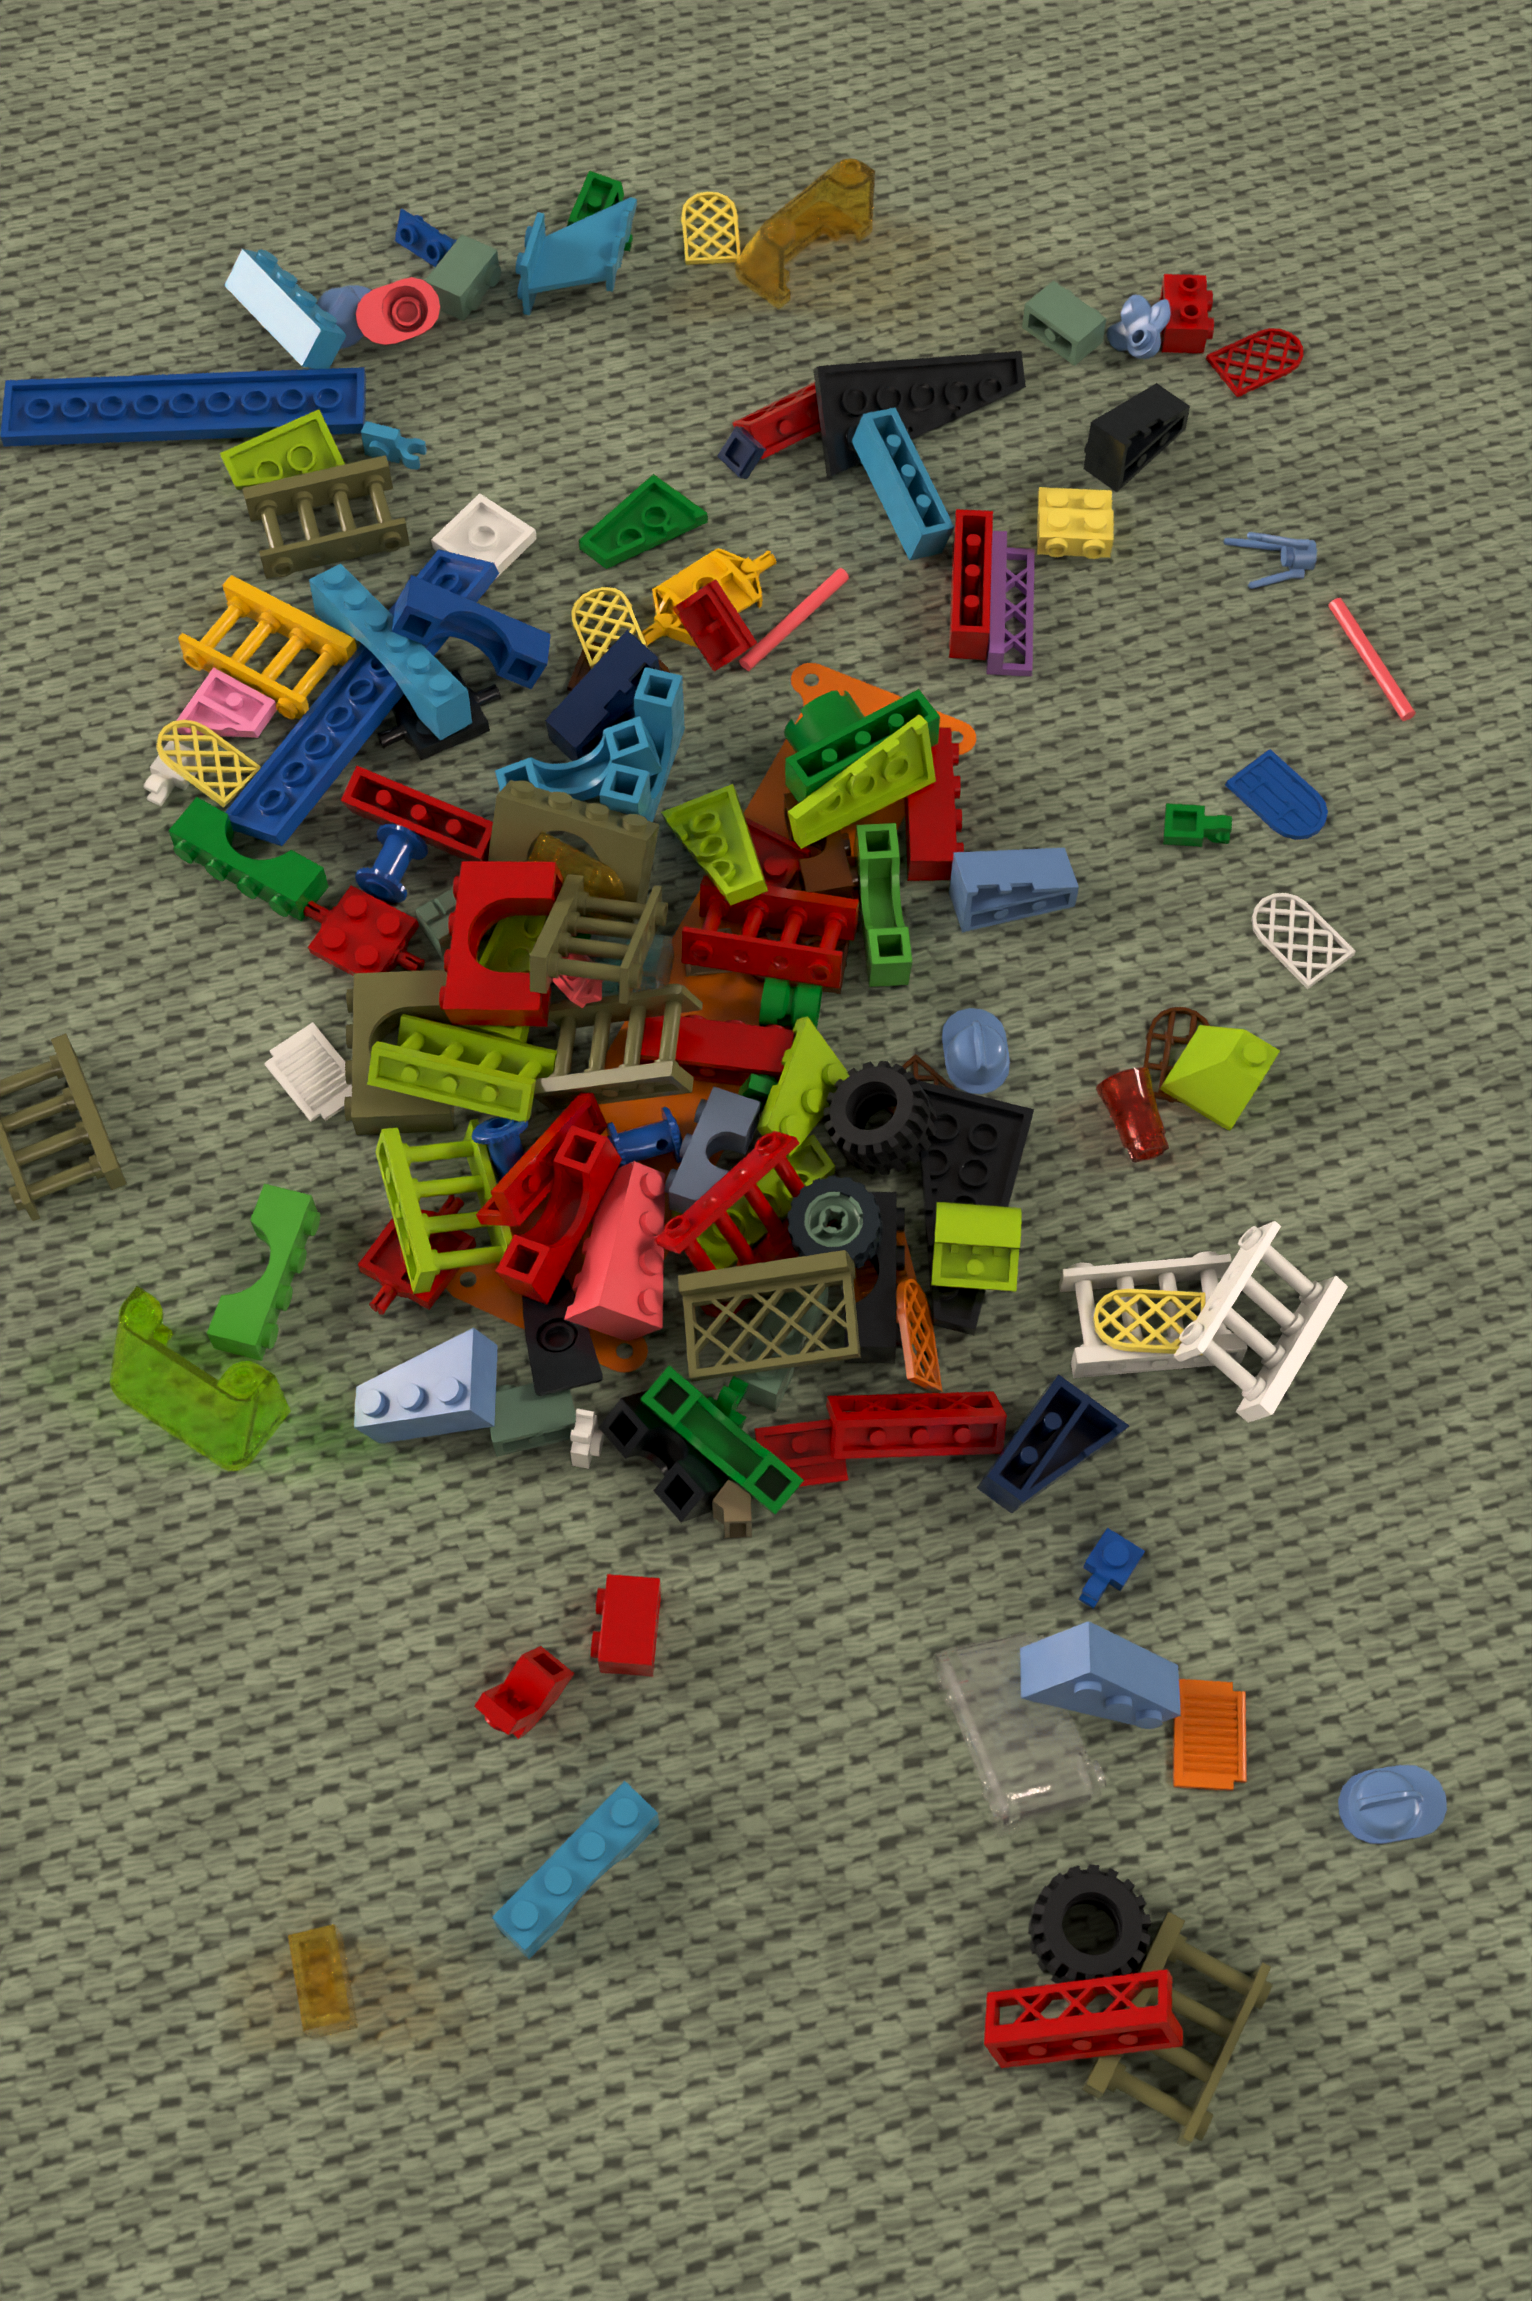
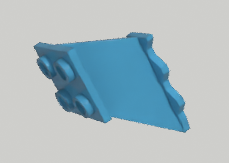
M630 197L547 236L545 234L544 213L537 212L533 226H528L526 229L525 252H519L516 261V274L521 275L517 297L523 302V314H531L538 292L606 281V291L613 292L617 269L621 268L625 243L629 242L632 221L637 206L636 198Z

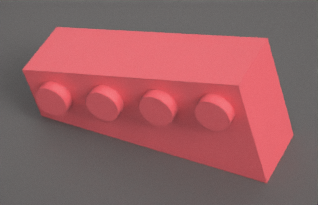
M636 1161L616 1170L591 1219L593 1224L591 1236L584 1240L581 1252L585 1255L582 1272L575 1275L572 1287L576 1291L574 1303L567 1307L564 1320L627 1342L663 1329L664 1248L658 1246L654 1239L664 1231L665 1173Z

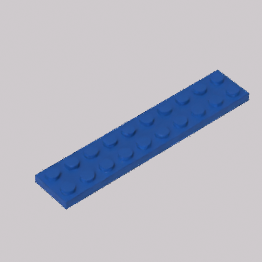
M365 368L5 380L0 438L4 447L250 438L260 436L320 409L331 434H359L365 424Z
M438 549L416 577L477 603L497 578L499 572L493 562ZM396 602L389 610V612L393 616L395 612ZM439 637L430 642L428 646H423L434 656L449 637ZM363 644L360 645L226 810L225 813L228 814L234 831L283 846L403 696V691L392 675Z

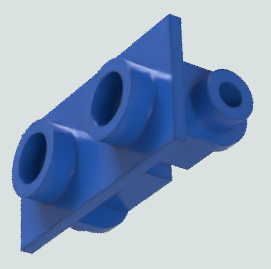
M401 209L395 242L436 267L457 239L453 240L447 235L441 234L438 229L425 222L420 215L413 216L404 209Z

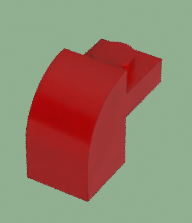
M539 1646L522 1654L505 1681L484 1691L474 1707L485 1716L486 1722L492 1728L505 1732L507 1735L512 1733L520 1739L538 1723L557 1701L575 1673L546 1649Z

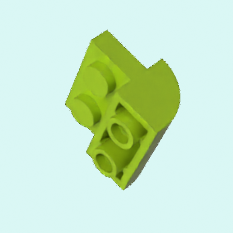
M936 1202L931 1286L1016 1292L1019 1249L1021 1245V1208Z

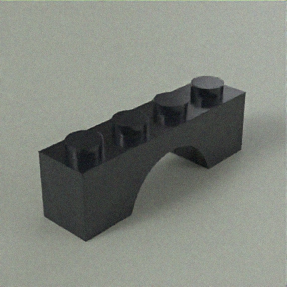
M871 1192L876 1199V1204L879 1205L883 1227L880 1246L876 1247V1254L872 1259H868L875 1268L878 1279L871 1292L856 1302L861 1357L846 1359L844 1363L895 1364L896 1348L903 1349L899 1323H896V1291L898 1286L896 1284V1271H904L905 1245H896V1233H904L905 1208L897 1207V1192ZM845 1329L844 1347H849L848 1332Z

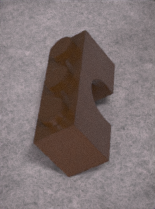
M792 793L784 794V818L789 840L795 842L788 811L799 803ZM838 830L810 844V846H814L821 851L819 855L799 859L801 891L853 899V890L859 889L858 873L856 866L849 867L847 857L851 856L848 833L841 834V831Z

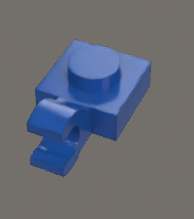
M1107 1528L1085 1561L1083 1568L1092 1573V1576L1084 1586L1078 1600L1094 1609L1109 1585L1121 1591L1145 1551Z

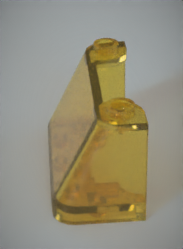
M848 158L837 162L763 223L736 258V278L778 310L791 300V291L786 286L790 281V272L784 268L789 261L823 233L837 242L841 239V235L854 234L856 239L862 241L872 232L875 170L857 159Z

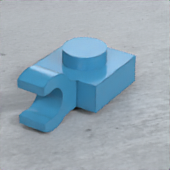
M367 421L361 430L365 455L372 458L386 455L387 461L399 463L402 460L404 466L409 469L417 470L420 468L419 456L412 454L426 455L425 441L418 438L401 437L400 429Z

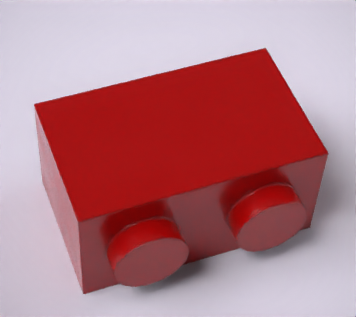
M607 1574L606 1588L597 1589L595 1613L596 1615L603 1616L601 1631H593L591 1658L598 1659L600 1673L653 1677L662 1592L660 1578Z

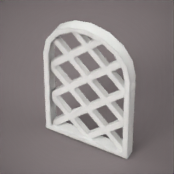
M1288 893L1271 894L1263 898L1255 906L1251 919L1254 933L1261 943L1307 989L1355 955L1356 951L1307 902L1298 896ZM1276 900L1290 901V910L1276 909ZM1271 902L1270 908L1263 907L1265 904ZM1295 904L1303 908L1305 911L1295 910ZM1257 913L1270 914L1269 925L1257 924ZM1275 914L1289 916V927L1274 925ZM1294 917L1309 918V928L1294 927ZM1314 920L1324 930L1314 929ZM1260 930L1269 931V939ZM1274 931L1288 932V943L1273 942ZM1294 933L1308 934V945L1293 944ZM1313 935L1328 936L1327 947L1313 946ZM1333 939H1334L1343 949H1340V948H1332V947H1333ZM1278 949H1288L1287 958ZM1293 950L1307 951V962L1292 961ZM1312 952L1327 953V964L1312 963ZM1332 954L1343 955L1332 963ZM1296 967L1306 968V977ZM1312 969L1323 970L1311 979Z

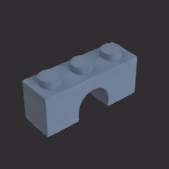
M714 1086L708 1100L701 1099L694 1118V1122L698 1123L693 1135L687 1133L681 1145L679 1154L683 1158L678 1170L671 1169L666 1180L664 1192L669 1193L670 1210L683 1214L729 1172L710 1163L709 1158L713 1154L722 1150H732L746 1155L760 1120L759 1101Z

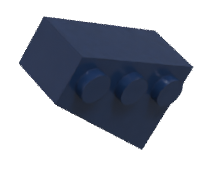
M626 630L545 720L549 740L572 761L591 753L601 742L604 729L635 718L634 696L645 667L660 670L658 657Z

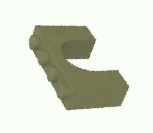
M510 780L496 796L488 861L538 862L542 834L549 831L570 832L584 839L599 858L602 876L598 898L646 904L659 824L647 821L645 817L638 814H624L610 810L608 806L601 803H587L573 799L564 792H550L536 788L527 781ZM606 915L629 923H634L636 920L634 918Z
M445 970L354 973L353 989H347L346 993L348 1013H353V1024L346 1025V1044L348 1049H352V1060H346L345 1077L347 1085L352 1084V1096L345 1097L344 1110L346 1121L353 1122L356 1135L381 1134L382 1129L397 1127L399 1133L454 1131L453 1105L367 1085L372 1046L377 1041L381 1042L389 1033L399 1028L400 1018L403 1014L443 1024L451 1023L439 1005L441 986H446L447 973Z

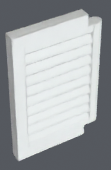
M313 1022L270 1050V1054L273 1057L265 1062V1066L310 1122L319 1116H322L326 1121L344 1109L345 1097L352 1096V1084L347 1085L345 1061Z

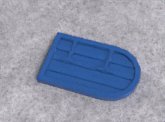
M1271 749L1226 781L1225 786L1270 828L1283 837L1295 840L1308 839L1318 834L1325 825L1328 810L1324 799Z

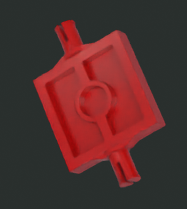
M350 885L339 903L331 910L316 904L314 901L308 902V906L305 907L304 915L321 923L319 932L308 946L310 953L342 971L354 976V973L390 972L397 965L410 971H420V968H424V959L407 952L408 943L419 927L417 919Z
M449 1195L438 1212L420 1210L422 1214L426 1213L428 1217L457 1214L464 1206V1202L459 1197L455 1199V1195ZM393 1218L358 1263L361 1273L376 1280L382 1286L374 1299L369 1303V1306L381 1315L385 1314V1311L396 1296L408 1298L430 1310L460 1269L440 1270V1273L435 1275L430 1292L413 1294ZM461 1230L433 1233L428 1238L431 1250L436 1249L438 1253L474 1249L476 1247L475 1238Z

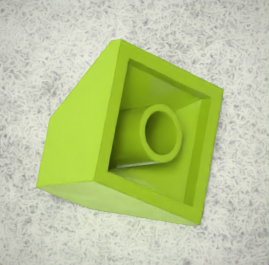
M1199 1025L1160 1090L1230 1131L1264 1079L1280 1050L1245 1029Z

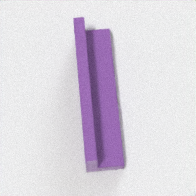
M1007 531L992 532L990 634L987 650V674L1032 676L1035 549L1007 548ZM1007 560H1026V568L1015 576L1006 568ZM1014 586L1026 596L1017 605H1013L1006 598V592ZM1013 617L1025 625V629L1016 636H1013L1005 629V623ZM1024 638H1025V645H1023V644L1021 643V641H1022ZM1014 647L1024 656V664L1003 663L1004 654Z

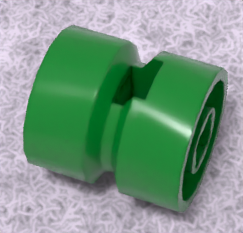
M766 977L761 999L759 1026L765 1027L766 1025L775 1024L784 1028L785 1026H790L791 1030H793L797 1019L808 1016L817 1029L823 986L799 982L794 987L791 986L789 980Z

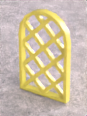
M718 192L698 193L689 198L683 205L681 217L685 264L741 262L738 214L734 203L727 196ZM720 200L727 205L720 209L714 203ZM699 201L704 205L700 209L695 210L691 207V204ZM708 208L716 212L710 219L702 214ZM730 208L732 210L733 217L726 213ZM686 211H688V212H690L691 214H693V215H691L687 220H686ZM721 216L729 221L723 228L715 223ZM696 218L705 222L699 229L690 224ZM733 225L735 229V236L727 231ZM710 226L718 231L712 237L704 233ZM686 228L694 232L689 238H687ZM722 235L731 239L725 246L716 241ZM698 236L707 241L701 247L692 242ZM735 243L737 254L729 250ZM711 244L720 249L713 256L705 251ZM688 246L695 250L691 256H688Z
M609 587L592 589L583 594L574 603L571 611L573 628L578 634L591 669L601 659L602 655L609 650L607 648L611 641H617L620 636L616 635L620 627L631 629L629 632L633 635L637 631L641 643L647 647L633 613L632 605L622 591ZM604 595L615 596L611 603L602 601ZM622 599L626 606L618 605L617 603ZM585 602L592 604L587 612L579 610ZM598 605L607 608L603 616L593 614ZM613 610L623 612L619 620L608 618ZM629 614L634 624L624 622ZM577 616L583 617L579 625L577 624ZM589 619L599 621L594 630L584 627ZM605 623L615 625L610 634L600 631ZM581 632L590 634L586 642H584ZM596 636L606 639L601 647L591 645ZM588 650L598 652L593 660Z
M173 721L164 726L158 734L156 749L160 759L169 768L223 808L244 790L261 769V766L211 729L196 721ZM177 728H191L192 735H178ZM172 730L173 735H165ZM197 731L205 735H197ZM162 741H174L175 750H163ZM179 741H193L194 751L180 750ZM198 741H212L213 751H199ZM218 745L226 751H218ZM168 756H176L177 764ZM181 756L195 757L196 766H182ZM200 757H214L215 766H202ZM219 757H233L234 767H221ZM239 760L248 767H240ZM189 772H197L198 779ZM203 772H216L218 782H204ZM222 773H235L237 782H223ZM241 773H251L242 781ZM210 788H219L220 795ZM224 788H235L225 797Z
M1146 1289L1114 1290L1103 1296L1096 1305L1093 1316L1095 1332L1104 1343L1114 1349L1128 1352L1175 1354L1182 1342L1177 1338L1174 1342L1170 1343L1161 1333L1171 1326L1181 1335L1184 1329L1176 1321L1185 1314L1191 1320L1196 1321L1198 1316L1191 1309L1200 1303L1201 1313L1205 1306V1293ZM1121 1297H1133L1126 1303L1121 1299ZM1149 1298H1162V1300L1155 1304ZM1140 1299L1151 1308L1142 1316L1131 1308ZM1179 1299L1193 1301L1185 1306ZM1114 1300L1120 1308L1110 1315L1103 1306L1107 1302ZM1170 1301L1180 1309L1171 1318L1161 1310ZM1125 1311L1135 1319L1127 1328L1123 1327L1116 1320ZM1099 1313L1105 1318L1100 1324L1098 1319ZM1154 1313L1165 1321L1156 1330L1146 1322ZM1110 1323L1120 1332L1114 1338L1109 1337L1103 1331V1328ZM1139 1325L1150 1333L1141 1342L1130 1333ZM1126 1337L1133 1344L1120 1342V1340ZM1156 1338L1162 1345H1150L1149 1343Z

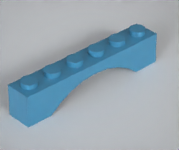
M341 563L309 579L315 613L326 624L361 642L377 657L398 683L418 718L439 740L472 724L468 690L421 643L392 632L394 616Z

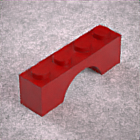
M571 1125L553 1160V1189L543 1215L528 1232L519 1235L514 1234L495 1270L512 1292L548 1304L622 1161V1158L608 1137Z

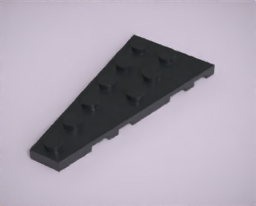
M1022 351L817 366L813 371L827 479L862 463L853 446L852 439L863 414L895 407L911 440L920 435H924L944 424L950 423L1025 388Z
M917 1080L933 1103L932 1107L937 1116V1120L933 1122L937 1128L935 1136L928 1137L931 1146L927 1151H920L933 1325L974 1336L986 1290L931 1286L936 1202L1009 1207L1034 1109Z

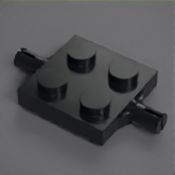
M458 670L450 672L468 690L472 724L439 740L418 718L409 700L403 694L391 709L396 717L397 726L377 733L378 740L384 749L404 739L406 743L414 748L420 760H423L490 731L489 723L482 712L481 706L501 699L498 687H496V684H493L485 689L474 692L465 684Z

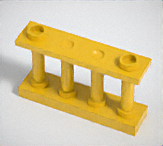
M231 575L223 584L228 608L199 642L184 633L178 637L183 659L191 668L197 671L204 669L210 673L214 667L275 700L276 709L284 717L291 720L294 718L300 720L309 710L306 697L332 665L337 666L338 664L344 666L356 652L355 639ZM247 616L259 623L231 657L214 650L240 617L245 618ZM278 632L289 638L288 642L261 674L245 666L246 662L270 633L275 634ZM308 648L320 654L319 658L293 690L275 682L301 649L306 650Z

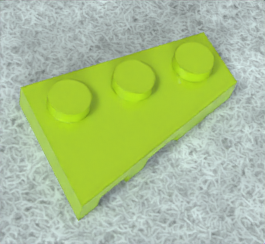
M320 409L219 453L236 490L345 465Z
M808 1016L797 1019L793 1029V1032L796 1034L791 1049L785 1050L781 1061L784 1069L778 1085H774L771 1088L757 1126L762 1136L777 1131L797 1138L800 1144L786 1156L787 1158L793 1155L824 1116V1108L830 1107L826 1099L829 1092H836L837 1088L834 1084L839 1079L844 1081L849 1077L848 1071Z

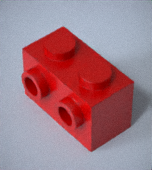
M1164 274L1159 299L1160 301L1168 300L1171 315L1169 323L1161 331V352L1204 354L1206 340H1212L1214 333V318L1208 317V312L1212 310L1213 291L1207 290L1206 275Z

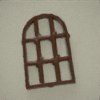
M1172 1007L1161 1011L1153 1019L1149 1032L1146 1035L1147 1045L1139 1096L1167 1100L1170 1103H1182L1172 1096L1164 1094L1165 1092L1160 1090L1173 1068V1066H1168L1171 1045L1174 1046V1043L1188 1045L1196 1032L1197 1020L1205 1026H1210L1207 1019L1200 1013L1186 1007ZM1176 1014L1191 1016L1189 1035H1186V1038L1173 1036ZM1169 1015L1167 1032L1164 1031V1034L1153 1033L1155 1025L1163 1017ZM1152 1039L1165 1041L1163 1061H1160V1064L1149 1062ZM1147 1069L1161 1071L1158 1092L1144 1090Z

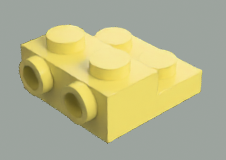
M1039 487L1037 554L1049 555L1051 557L1085 556L1089 559L1111 557L1114 529L1112 490Z

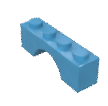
M638 716L604 729L599 745L591 753L578 760L568 763L550 764L529 757L495 770L500 791L510 780H521L532 783L536 788L550 792H564L573 799L585 801L600 794L611 762L649 771V776L662 772L654 740L643 720Z
M624 1781L492 1916L496 1927L530 1959L563 1925L572 1908L586 1891L612 1866L627 1858L659 1825L658 1812Z

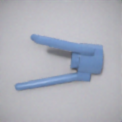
M1249 532L1247 534L1248 539L1225 538L1223 540L1225 545L1281 551L1282 566H1288L1289 571L1252 581L1248 584L1250 589L1288 579H1303L1305 570H1313L1316 564L1317 548L1314 540L1292 539Z

